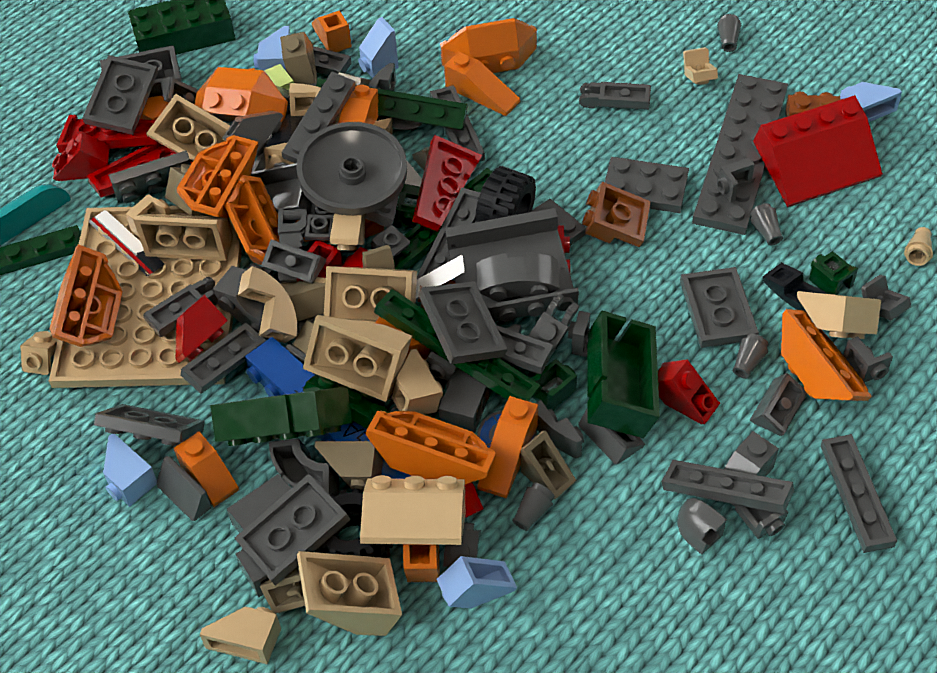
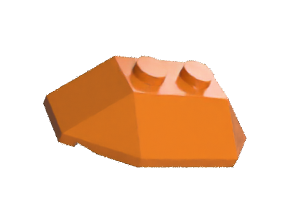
M515 18L466 26L452 35L448 41L445 40L440 43L442 65L444 66L460 51L479 60L492 73L519 69L537 49V29L535 26H530Z
M217 67L197 91L194 105L226 122H233L238 116L267 111L281 113L283 117L280 121L282 122L286 116L288 101L263 70Z
M232 135L226 138V141L214 144L199 152L179 183L177 193L191 210L215 217L230 218L224 205L242 175L251 176L258 149V141Z
M242 175L224 206L247 255L253 263L261 265L270 240L279 242L278 213L260 177Z
M79 244L76 246L61 283L49 329L53 338L79 347L112 338L123 291L115 274L107 264L108 260L105 254Z
M786 309L783 312L781 355L788 363V369L803 383L806 393L815 399L868 401L872 396L868 392L864 381L823 330L817 329L810 316L804 310Z
M377 411L366 430L367 438L390 468L412 476H421L424 479L452 476L456 479H465V484L486 478L496 454L472 431L415 411H394L390 413Z

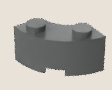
M526 252V257H508V253H503L476 263L477 288L480 294L497 302L513 297H531L552 293L560 288L558 260L549 255Z
M231 266L213 288L218 298L217 303L222 310L230 313L242 325L246 322L259 334L265 303L238 296L242 274L247 270Z
M299 438L269 442L272 462L278 473L291 488L310 474L329 495L332 493L334 496L339 495V476L329 463H317L311 460L310 452Z

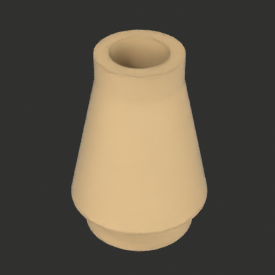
M920 227L916 229L913 237L904 249V255L912 265H925L933 257L932 233L928 228Z

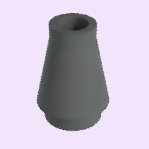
M734 14L722 16L717 24L722 49L726 52L736 50L742 26L741 21Z
M768 203L756 206L750 212L751 223L765 238L768 245L772 246L780 243L783 240L776 209Z
M753 333L742 338L736 363L732 370L733 373L741 378H749L751 372L768 354L767 347L769 344L767 340Z
M534 482L531 487L526 488L517 513L512 520L513 523L519 528L528 531L553 506L554 494L544 485Z

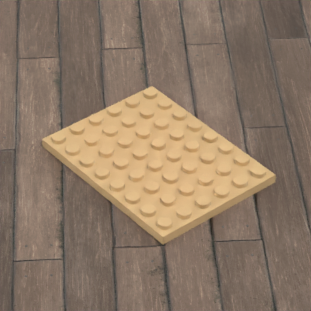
M169 206L171 215H189L178 206ZM132 207L86 208L79 245L106 255L107 264L115 274L123 292L113 336L110 340L84 347L61 340L57 341L49 377L51 387L190 385L180 374L181 368L191 361L186 357L182 362L178 363L175 359L176 328L160 338L145 321L143 314L190 284L193 285L203 280V278L210 277L216 282V285L231 266L240 268L242 243L231 219L228 218L233 237L226 261L158 257L164 265L154 273L146 276L139 269V265L135 260L128 259L122 254L128 255L122 248L121 253L112 240L106 239L103 236L108 235L107 233L102 232L99 226L98 230H96L89 223V220L106 210L131 232L125 214ZM132 233L140 241L139 236ZM218 304L215 307L228 320L221 327L225 332L212 343L208 339L200 345L204 350L199 355L232 332L233 316L222 310ZM226 376L215 384H225Z

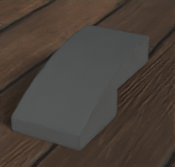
M389 63L373 77L368 86L394 91L396 85L395 64Z

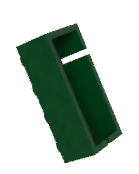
M171 0L128 11L139 52L174 45L177 55L236 40L231 16L225 0Z
M601 310L588 331L587 397L590 399L587 402V423L644 439L660 417L656 326L631 319L619 339L615 341L614 339L626 323V317Z
M347 386L210 405L215 442L228 441V446L242 445L249 442H268L275 439L286 440L300 436H319L325 433L341 431V425L352 423Z

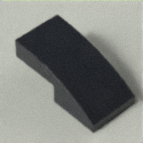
M782 262L762 276L764 283L776 295L797 310H804L806 312L797 298L798 291L826 294L825 291L804 282L803 272Z

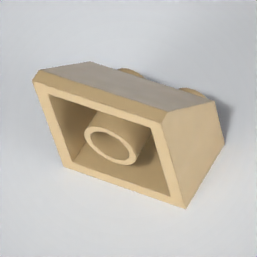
M797 292V298L817 329L829 330V336L840 338H855L858 336L860 339H865V334H877L881 306L880 299Z

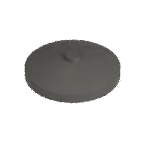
M344 122L328 126L315 133L306 141L297 158V177L304 195L319 208L339 215H362L383 208L398 196L407 177V159L399 141L388 131L368 123Z

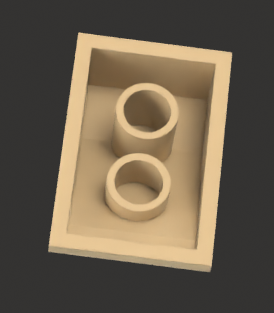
M326 266L324 316L375 323L379 318L374 313L375 307L391 289L416 303L417 271Z
M317 315L303 369L387 402L394 391L396 378L405 363L412 335L383 324Z
M298 552L297 560L307 614L356 635L386 636L402 616L390 558Z

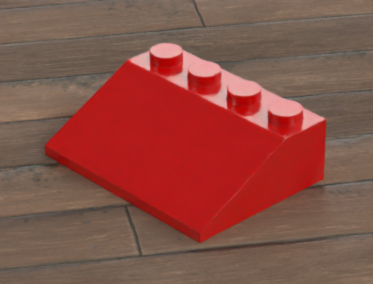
M855 95L762 124L753 140L787 207L881 177L883 174L868 118Z

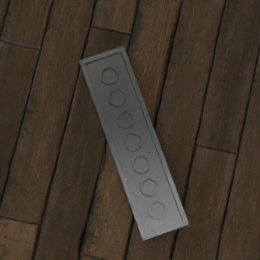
M738 74L696 205L692 224L746 235L751 217L750 212L753 210L765 169V164L753 140L762 124L779 119L788 83ZM750 157L755 164L752 183L738 187L736 200L729 202L726 196L719 192L717 187L720 167Z

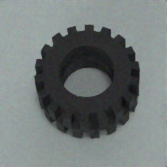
M504 166L497 167L482 187L477 201L475 222L531 212L536 194L535 179L532 176Z
M346 489L340 490V495L334 496L332 493L330 496L347 513L351 520L315 552L388 558L390 556L389 548H393V544H360V538L342 540L336 537L340 531L347 527L361 526L363 494L360 493V489H353L351 493H347Z

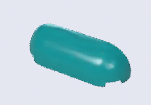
M43 184L30 189L0 208V246L71 200L69 194L59 186Z

